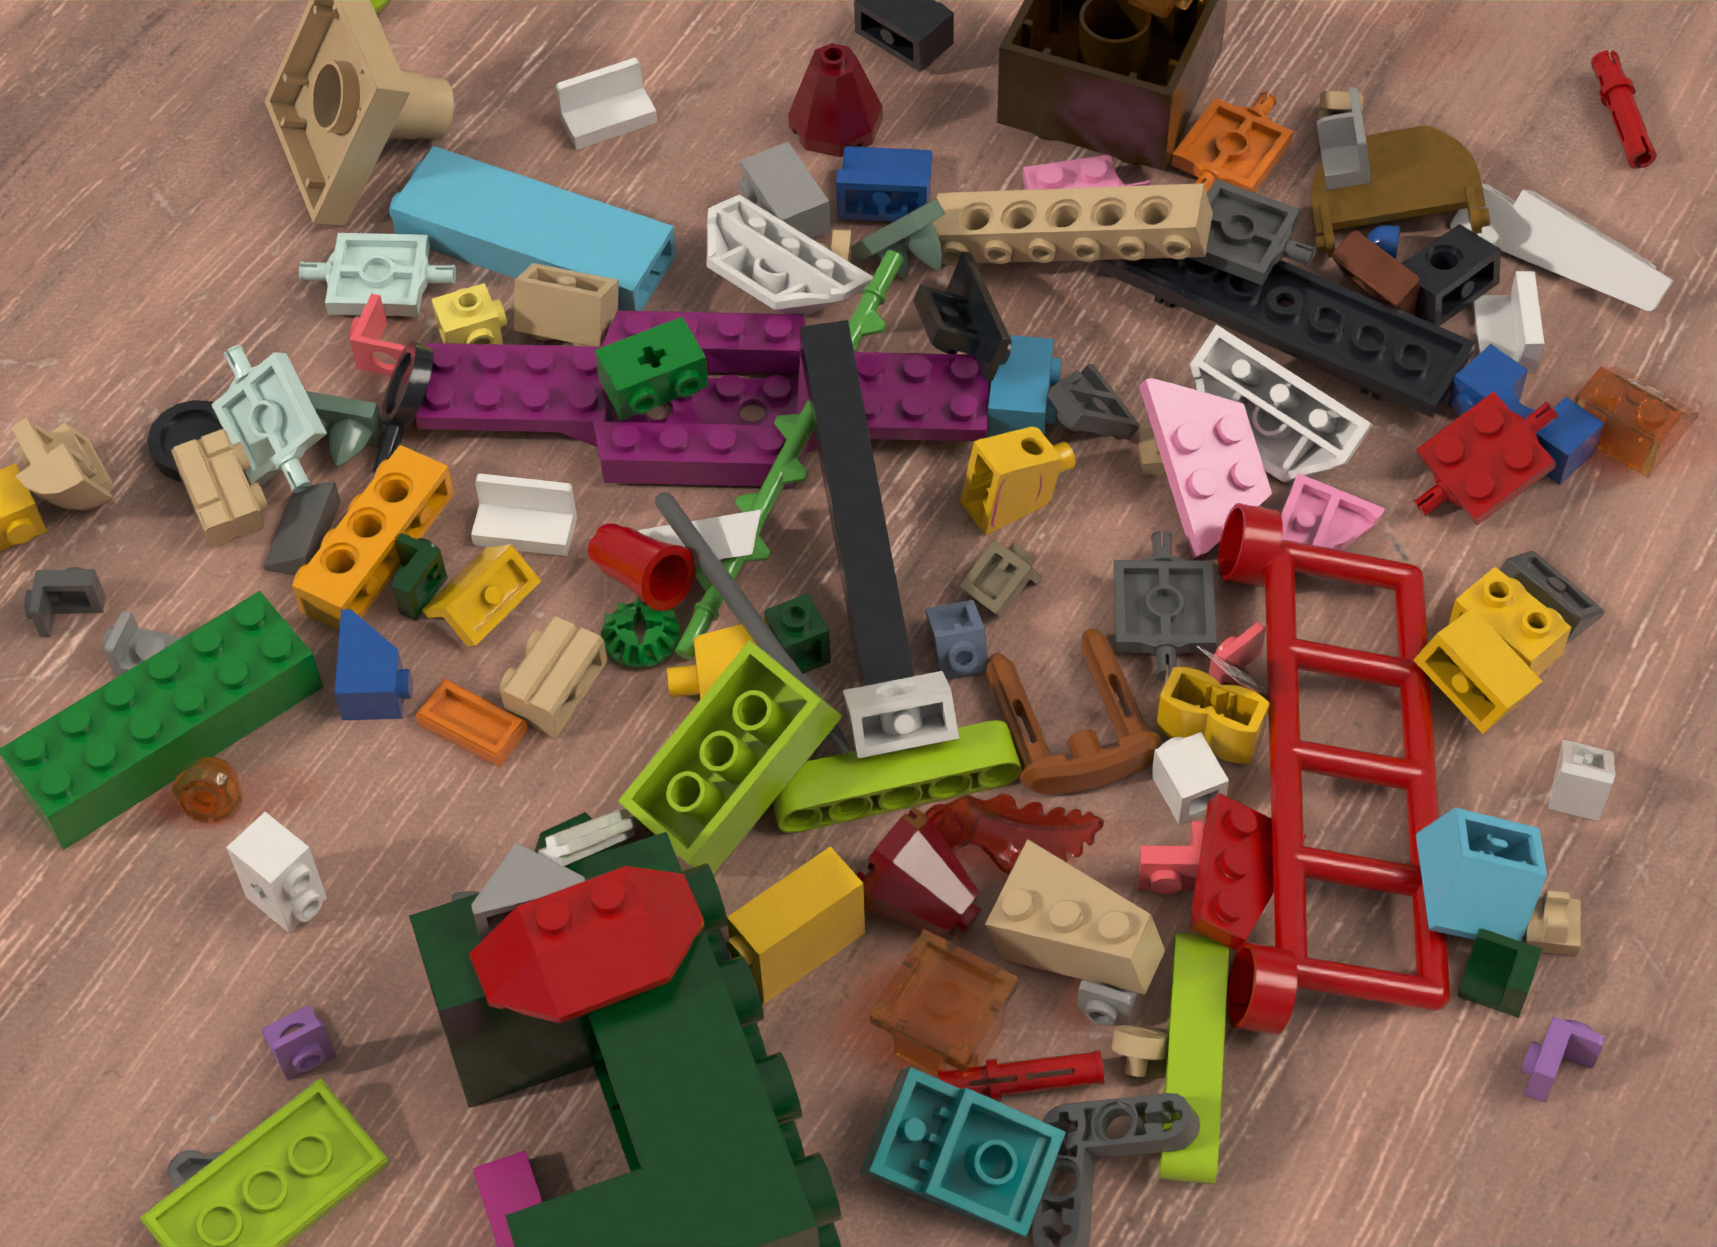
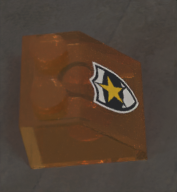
M1601 366L1576 395L1574 401L1604 422L1597 449L1649 478L1695 422L1699 414L1694 409L1614 366Z

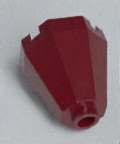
M830 43L815 49L788 113L790 129L794 134L795 132L799 134L800 143L805 150L836 157H843L844 148L847 146H855L860 143L861 147L872 145L883 120V106L858 58L850 47Z
M915 806L910 809L908 815L905 813L897 821L867 859L870 862L867 869L870 871L866 875L859 871L856 875L863 882L864 911L945 939L954 930L963 935L981 912V909L974 904L980 895V891L933 821Z

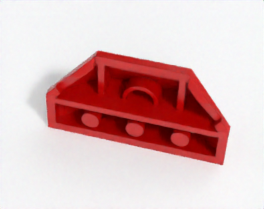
M624 866L517 906L469 954L490 1007L508 1008L524 1015L563 1023L670 982L687 955L695 937L699 935L704 927V919L684 874Z

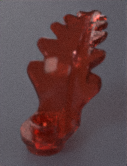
M1005 793L988 800H981L967 794L945 805H933L925 812V815L933 821L952 851L969 844L979 846L993 860L997 867L1006 874L1011 873L1027 839L1067 863L1066 852H1069L1075 858L1080 857L1083 854V842L1092 845L1095 834L1104 825V820L1101 817L1094 816L1091 811L1086 812L1082 816L1081 810L1073 809L1065 816V809L1063 807H1055L1047 815H1044L1040 802H1030L1022 809H1018L1015 799Z

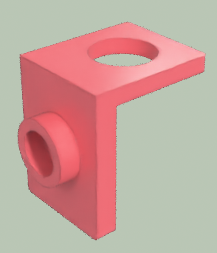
M371 293L361 316H356L352 322L349 340L357 369L391 376L396 364L383 363L373 353H386L393 357L397 363L405 346L380 340L387 326L381 295Z
M1258 621L1238 638L1235 636L1227 638L1218 647L1215 654L1245 668L1262 654L1266 627ZM1212 659L1210 660L1209 675L1221 685H1229L1231 683L1248 688L1259 694L1258 691L1237 682Z

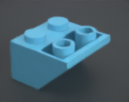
M1455 807L1416 833L1429 930L1475 940L1478 930L1486 929L1522 942L1547 877L1540 829Z

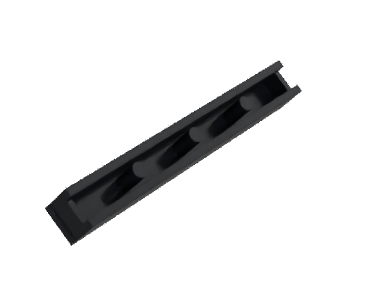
M848 320L801 326L800 354L860 686L913 677L914 670Z

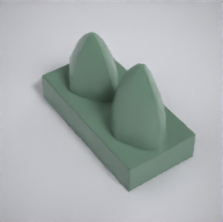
M936 198L872 233L851 247L859 262L874 255L876 260L881 263L888 250L899 253L903 257V262L896 276L903 279L907 278L909 270L906 245L923 263L940 271L942 251L939 236L932 222L945 215V212Z
M306 391L327 432L324 437L329 438V452L337 467L357 456L366 445L379 447L384 429L377 403Z

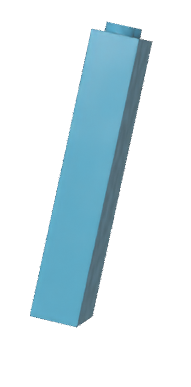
M436 146L431 148L423 161H419L415 165L410 180L401 192H397L394 195L389 208L396 234L428 235L430 250L515 279L532 263L618 279V311H643L677 256L674 226Z

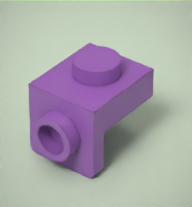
M1553 1016L1543 1044L1532 1041L1523 1063L1521 1072L1531 1075L1524 1095L1545 1102L1562 1058L1588 1068H1593L1603 1047L1605 1037L1593 1032L1588 1025L1576 1020L1565 1021Z

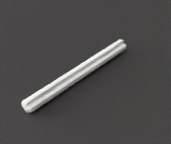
M624 807L546 837L547 847L538 850V854L562 866H566L635 836L634 827L641 825L642 822L635 816H631L630 812Z

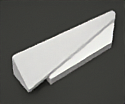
M1482 183L1486 206L1479 207V209L1488 208L1490 226L1482 227V233L1477 235L1499 247L1501 251L1646 311H1653L1657 308L1674 281L1656 270V266L1647 259L1537 192L1523 189L1515 202L1492 186ZM1467 208L1458 210L1450 224L1451 229L1461 224L1471 231Z

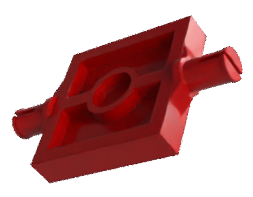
M1493 391L1416 449L1418 457L1433 473L1436 485L1417 499H1414L1415 506L1426 517L1446 500H1449L1451 503L1461 507L1478 526L1555 468L1554 460L1539 444L1536 433L1559 418L1555 409L1551 408V405L1545 401L1543 405L1523 419L1520 415L1512 412Z

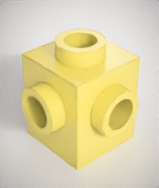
M485 283L459 289L456 292L431 299L437 328L443 343L503 345L500 327L507 325L506 315L500 299L491 300Z

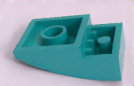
M907 1067L900 1069L859 1172L969 1218L1022 1237H1027L1066 1132L973 1090L957 1088L915 1068Z

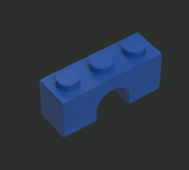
M1490 344L1455 375L1448 405L1461 416L1494 391L1512 412L1524 419L1535 411L1519 402L1528 369ZM1565 397L1553 407L1559 418L1536 433L1539 444L1555 462V468L1546 475L1559 485L1596 452L1604 427V422L1568 397Z

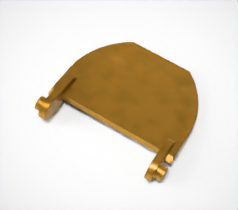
M1427 125L1366 135L1372 183L1327 190L1323 162L1317 168L1312 181L1311 202L1316 234L1324 233V235L1315 236L1317 253H1327V258L1334 257L1332 253L1336 248L1333 230L1465 208L1468 211L1472 232L1480 234L1482 233V227L1490 226L1488 208L1479 209V207L1486 206L1480 173L1473 156L1458 140L1441 130Z

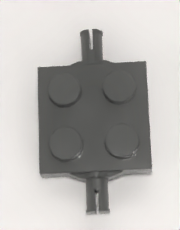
M1215 179L1207 193L1213 215L1205 257L1188 258L1260 285L1264 284L1273 266L1283 257L1301 262L1307 266L1311 264L1316 247L1291 239V234L1299 222L1301 209Z
M1156 531L1151 535L1153 556L1140 560H1114L1115 653H1149L1156 655V677L1158 680L1165 682L1166 665L1168 666L1169 678L1173 668L1177 667L1176 655L1205 654L1197 646L1215 654L1217 638L1213 562L1189 561L1172 556V534L1164 531L1162 547L1161 531Z

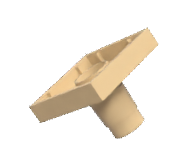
M309 0L264 101L312 222L346 226L388 138L440 140L447 134L450 128L454 111L453 92L447 80L400 70L370 0Z

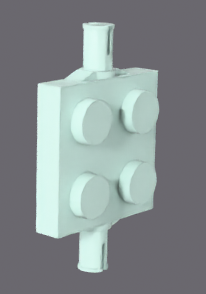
M338 233L335 250L327 263L301 261L299 279L300 281H327L328 288L325 305L327 313L330 315H361L372 293L381 295L385 316L419 317L422 294L429 283L455 285L456 266L428 264L430 251L428 235Z
M238 345L229 348L228 352H224L223 355L227 359L235 378L227 392L211 405L223 429L227 431L231 443L242 442L251 465V469L245 470L250 483L258 482L259 485H264L280 471H283L293 493L306 490L307 487L311 486V482L308 480L299 462L300 458H302L306 450L324 437L327 432L287 354L274 352L258 366L251 367L242 346Z

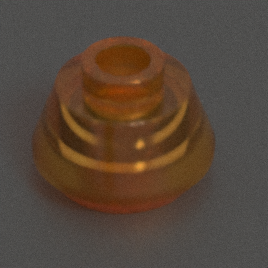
M203 757L196 760L178 774L172 786V795L178 807L191 819L203 823H217L232 818L240 810L243 801L242 789L236 769L227 761L217 757Z

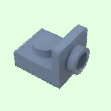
M974 600L925 608L927 627L936 649L938 672L943 671L946 679L986 672L988 654L985 628Z

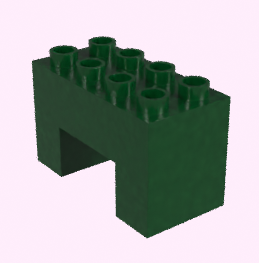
M664 832L564 866L584 876L585 881L624 866L682 873L704 919V927L699 935L695 937L687 955L670 982L563 1023L524 1015L508 1008L499 1009L489 1006L469 954L481 942L471 906L479 893L409 915L468 1107L470 1108L593 1066L630 1170L629 1173L505 1215L514 1247H841L834 1222L841 1220L842 1215L831 1176L820 1152L805 1156L801 1138L794 1121L802 1118L798 1094L782 1053L777 1052L767 1056L757 1022L764 1020L760 996L745 957L740 956L730 959L727 945L720 929L728 926L727 916L718 885L708 863L682 871L668 833Z

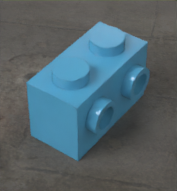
M1009 335L1012 341L1010 356L1004 365L999 366L994 380L991 382L987 437L1032 426L1040 429L1045 436L1046 423L1055 424L1057 409L1047 397V394L1050 392V386H1055L1060 381L1062 358H1053L1054 339Z

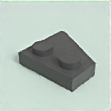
M1094 364L1086 365L1081 373L1077 370L1068 378L1061 379L1047 394V397L1058 410L1056 415L1059 421L1072 431L1078 432L1082 430L1096 433L1102 437L1112 436L1130 440L1139 429L1140 424Z

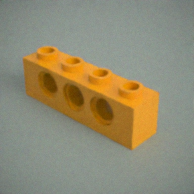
M402 445L398 446L389 459L383 460L368 487L362 494H357L353 498L348 512L336 528L330 529L326 533L320 549L308 564L302 565L297 571L292 588L300 613L339 631L341 610L351 609L362 618L401 567V561L395 544V540L400 533L415 539L422 538L454 496L449 467Z

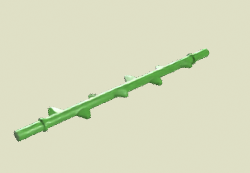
M888 250L885 253L869 286L863 288V297L849 321L854 353L864 336L883 333L886 329V323L876 311L879 305H883L886 301L885 294L903 262V257L895 251ZM809 399L801 414L777 416L774 425L784 436L786 442L760 491L738 496L735 504L742 513L761 510L753 553L751 555L726 558L721 562L734 580L744 562L768 560L771 552L759 537V533L784 485L805 481L808 478V471L798 459L814 430ZM700 567L696 568L695 578L706 593L701 602H697L694 606L695 613L675 649L676 654L687 660H693L695 656L694 639L698 635L707 633L713 620L718 619V610L724 601Z

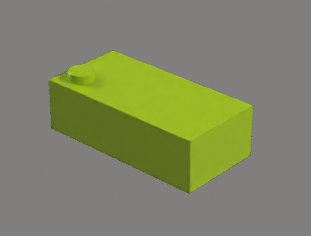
M749 640L618 802L655 835L667 832L674 852L686 863L693 867L708 863L714 875L843 715L772 656Z

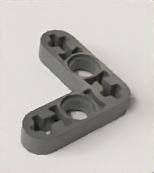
M1162 1093L1068 1103L1056 1106L1047 1112L1042 1119L1043 1122L1066 1133L1069 1129V1124L1073 1123L1077 1130L1068 1133L1067 1145L1062 1141L1034 1215L1032 1235L1035 1246L1088 1247L1091 1230L1095 1159L1170 1152L1186 1148L1193 1143L1200 1129L1199 1116L1186 1099L1178 1094ZM1177 1112L1182 1119L1174 1121L1171 1130L1166 1131L1161 1124L1171 1122L1172 1114ZM1145 1115L1151 1120L1152 1123L1146 1122ZM1119 1116H1130L1132 1124L1128 1133L1118 1139H1109L1107 1130L1110 1123ZM1067 1150H1068L1074 1157L1067 1156ZM1066 1172H1075L1077 1181L1072 1191L1063 1196H1054L1052 1188L1057 1177ZM1055 1211L1062 1212V1218ZM1063 1223L1071 1234L1062 1237L1060 1246H1056L1052 1242V1238L1061 1236Z

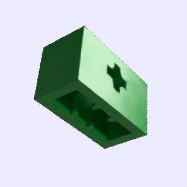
M683 317L594 350L599 381L621 420L637 414L648 413L657 406L680 397H689L699 390L709 387L706 356Z

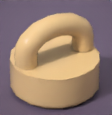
M1323 91L1320 93L1319 119L1330 116V110L1351 111L1349 92ZM1358 93L1361 112H1363L1364 96L1362 93Z

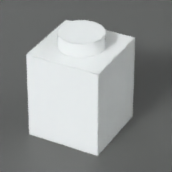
M1201 732L1186 738L1174 737L1163 743L1158 749H1155L1151 776L1178 824L1205 815L1208 802L1218 793L1227 796L1229 780Z

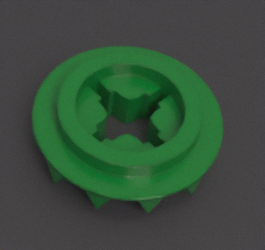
M637 597L634 602L626 605L619 601L616 610L612 614H605L601 637L604 639L607 654L613 660L628 667L644 668L663 662L675 651L680 640V625L674 609L657 611L650 608ZM640 620H643L647 628L642 644H639L638 637L635 636L633 631L635 630L636 623Z

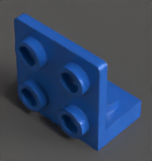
M845 147L842 169L837 170V219L894 222L928 203L933 160L932 151Z

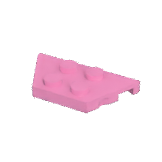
M1155 378L1145 379L1139 385L1192 558L1198 559L1220 541L1225 520L1236 503L1259 506L1272 494L1243 403Z

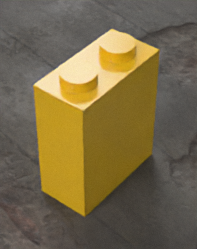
M831 846L727 916L729 940L726 941V945L731 958L745 957L753 975L760 1000L764 1004L865 934L863 882Z

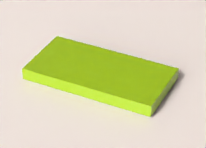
M319 1078L143 1214L140 1219L161 1247H286L389 1165V1160L325 1082Z

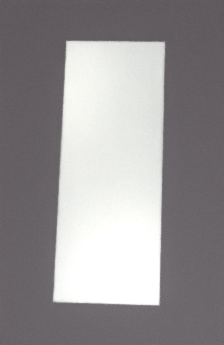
M761 510L691 522L719 560L751 555L753 553ZM670 525L639 530L640 533L662 542L685 547Z

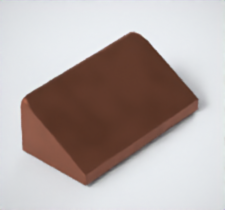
M1355 230L1351 232L1332 253L1333 259L1343 275L1380 303L1387 306L1391 305L1414 315L1420 290L1419 277L1360 232Z

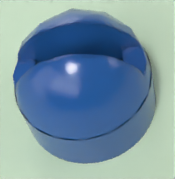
M1384 225L1371 230L1367 238L1393 258H1397L1400 226Z

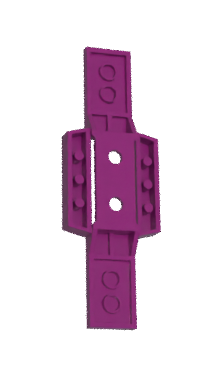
M617 310L602 347L683 317L706 356L707 372L797 374L790 380L780 375L771 376L767 379H742L733 374L724 375L721 378H708L709 387L701 389L689 397H680L665 403L671 406L673 411L664 419H653L646 413L637 414L624 420L620 419L598 378L594 350L601 347L427 343L426 346L433 349V366L423 401L415 416L417 428L560 432L597 447L604 483L762 486L786 442L784 436L774 425L775 419L779 415L801 414L809 399L800 354V327L806 326L803 314ZM854 353L870 439L977 441L987 438L988 379H984L974 355ZM749 405H758L766 410L765 416L758 421L744 420L739 414L744 407ZM814 430L798 459L802 465L807 453L818 449ZM796 483L786 484L784 487H795Z

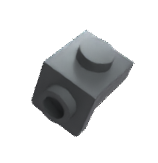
M70 567L65 570H36L33 589L27 590L25 594V614L27 619L33 620L40 636H51L55 614L103 613L106 596L95 569Z

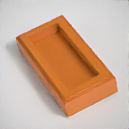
M445 678L415 715L420 726L498 767L502 766L528 731L526 720Z

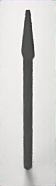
M660 493L655 500L656 507L684 546L692 553L697 564L756 645L822 698L814 682L801 673L670 493ZM836 724L827 735V738L841 753L847 755L851 748L838 724Z

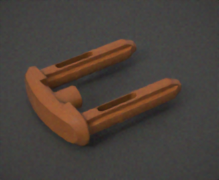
M1089 628L1083 632L1080 649L1117 733V746L1102 749L1096 732L1091 729H1084L1071 735L1067 741L1072 758L1066 759L1064 753L1051 756L1041 732L1040 724L1036 720L1013 662L1001 653H994L987 660L986 676L1024 768L1020 775L1021 783L1029 790L1046 795L1098 788L1113 783L1148 766L1154 759L1155 749H1158L1161 740L1159 735L1155 732H1149L1136 699L1130 690L1108 637L1099 632L1098 629ZM1114 691L1117 693L1127 717L1124 716ZM1017 716L1022 718L1031 743L1027 742Z

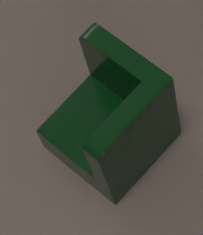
M1479 929L1458 990V996L1519 1018L1542 948L1486 929Z

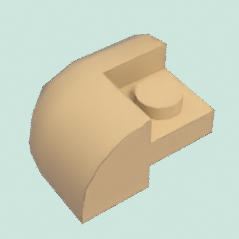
M27 417L11 427L13 434L20 444L15 448L16 453L26 467L16 477L28 490L51 504L71 510L88 511L105 504L113 498L108 490L114 485L92 444L85 435L66 422L49 433Z

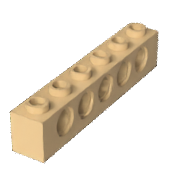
M1204 183L937 193V199L945 215L932 223L939 236L942 264L957 265L963 251L971 253L975 263L1005 264L1007 262L1048 263L1051 261L1079 260L1091 262L1095 260H1139L1152 258L1184 259L1188 257H1205L1213 212Z

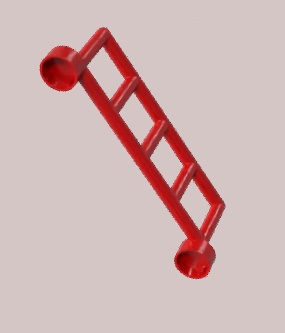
M1236 503L1228 513L1221 533L1218 550V571L1221 579L1225 581L1257 587L1265 586L1268 702L1270 703L1268 714L1275 947L1245 942L1238 948L1233 958L1227 981L1226 1013L1229 1024L1236 1029L1273 1035L1280 1034L1287 1026L1291 1017L1297 989L1431 1011L1441 1010L1450 1000L1447 934L1429 930L1416 833L1439 818L1430 677L1413 660L1428 644L1423 573L1419 567L1409 563L1282 539L1283 522L1278 510ZM1295 572L1393 590L1395 592L1398 657L1297 639ZM1298 670L1400 688L1404 759L1301 740ZM1302 772L1406 790L1410 864L1304 846ZM1305 879L1412 897L1416 975L1308 957Z

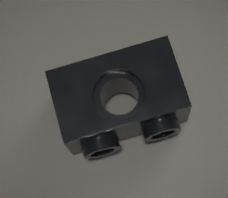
M1458 224L1443 236L1437 237L1429 246L1415 256L1403 261L1401 264L1415 273L1420 279V290L1414 316L1441 326L1500 283L1501 249L1461 224Z

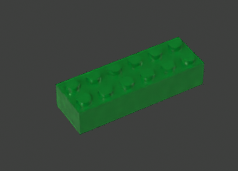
M258 591L1 747L0 756L14 784L64 850L319 691L324 686L313 653L263 593Z

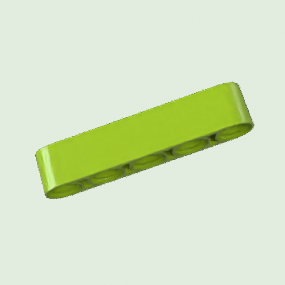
M986 721L959 727L958 739L858 758L856 751H851L847 755L842 753L806 761L772 803L777 825L780 830L787 833L804 832L1008 785L1015 781L1022 772L1009 728L1003 721Z
M1175 932L1164 1093L1178 1094L1184 1097L1199 1116L1200 1129L1193 1143L1186 1148L1177 1151L1160 1152L1159 1179L1215 1185L1219 1155L1229 947L1200 934ZM1177 1112L1173 1113L1171 1122L1162 1124L1166 1131H1170L1173 1122L1182 1118Z

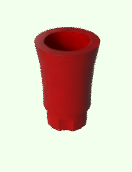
M606 523L600 526L594 537L589 540L587 549L589 559L596 563L605 575L627 587L654 610L665 611L677 606L687 596L693 585L696 574L695 560L692 553L683 546L662 542L630 527H622L615 523Z

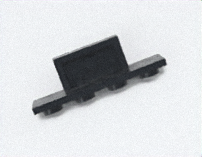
M963 251L946 291L919 285L913 302L930 343L936 349L947 354L962 352L974 355L984 379L993 381L999 366L1004 365L1010 356L1012 341L972 254Z

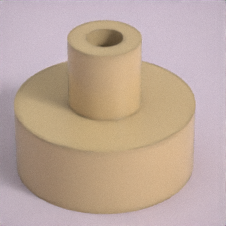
M1118 1025L1114 1028L1111 1049L1116 1053L1127 1056L1125 1074L1145 1077L1148 1060H1161L1165 1058L1168 1034L1147 1027Z

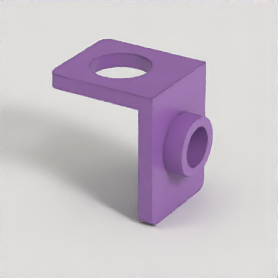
M305 1006L264 1027L262 1030L287 1081L314 1069L336 1056L324 1023L321 1019L316 1018L312 1008L309 1006ZM293 1027H301V1028H299V1029H297V1030H295V1031H293V1032H291V1033H289V1034L283 1036L289 1029H291V1028H293Z

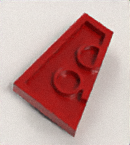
M1218 793L1207 805L1189 929L1235 950L1247 940L1274 893L1272 819Z

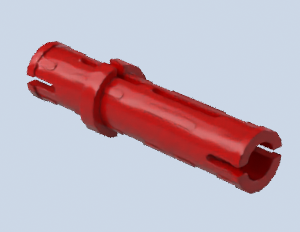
M1604 50L1596 54L1591 60L1592 69L1601 88L1598 93L1600 100L1604 106L1608 107L1629 166L1635 169L1638 163L1639 169L1647 167L1656 160L1657 154L1634 100L1633 94L1636 92L1634 84L1624 74L1618 53L1612 50L1609 56V51Z
M1100 1050L1090 1053L1042 1057L998 1064L997 1059L994 1058L986 1059V1065L947 1071L937 1070L939 1080L960 1089L968 1088L997 1102H1002V1096L1053 1091L1092 1084H1105ZM1069 1068L1073 1070L1071 1074L1026 1079V1074ZM1006 1076L1016 1077L1015 1081L978 1086L968 1085L969 1081Z

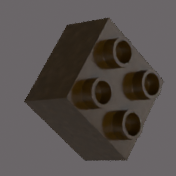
M1024 0L999 47L997 123L1033 133L1044 140L1061 141L1110 155L1127 164L1144 165L1165 171L1222 51L1228 0Z

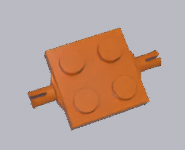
M1268 92L1260 93L1257 100L1249 108L1235 106L1215 97L1173 152L1171 166L1198 177L1194 184L1204 183L1207 193L1215 179L1256 193L1291 145L1293 130L1276 124L1267 117V114L1276 105V99L1271 93L1268 97Z

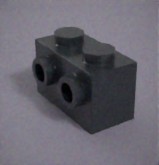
M934 0L854 1L855 32L919 72L954 44V12L940 2Z

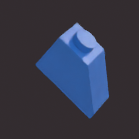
M341 610L334 694L342 720L403 719L404 699H411L413 692L411 669H403L398 649L353 610Z

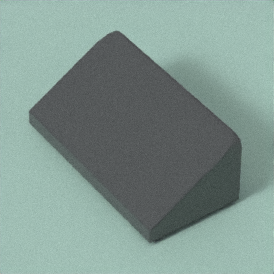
M324 482L307 487L302 492L292 493L263 565L264 570L296 575L302 565L308 564L320 549L324 536L330 530L341 502L336 483Z
M1535 551L1507 558L1500 568V571L1505 575L1518 580L1525 587L1526 591L1544 606L1556 610L1563 617L1564 621L1571 626L1566 644L1589 628L1605 613L1597 603Z

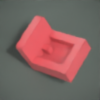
M1191 821L1188 846H1140L1137 871L1138 890H1153L1159 894H1172L1179 890L1195 891L1203 838L1202 821Z

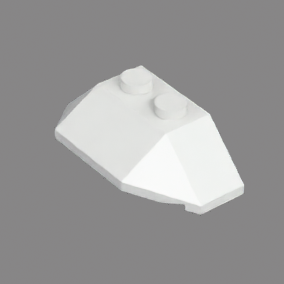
M741 195L734 196L708 208L706 267L774 310L787 314H803L805 317L862 292L864 287L869 286L873 278L868 273Z
M1217 324L1190 364L1197 391L1244 404L1264 469L1283 483L1295 481L1298 473L1308 477L1346 466L1373 426L1369 421Z

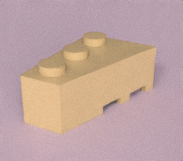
M1028 839L985 923L1002 960L1144 995L1165 952L1150 913Z

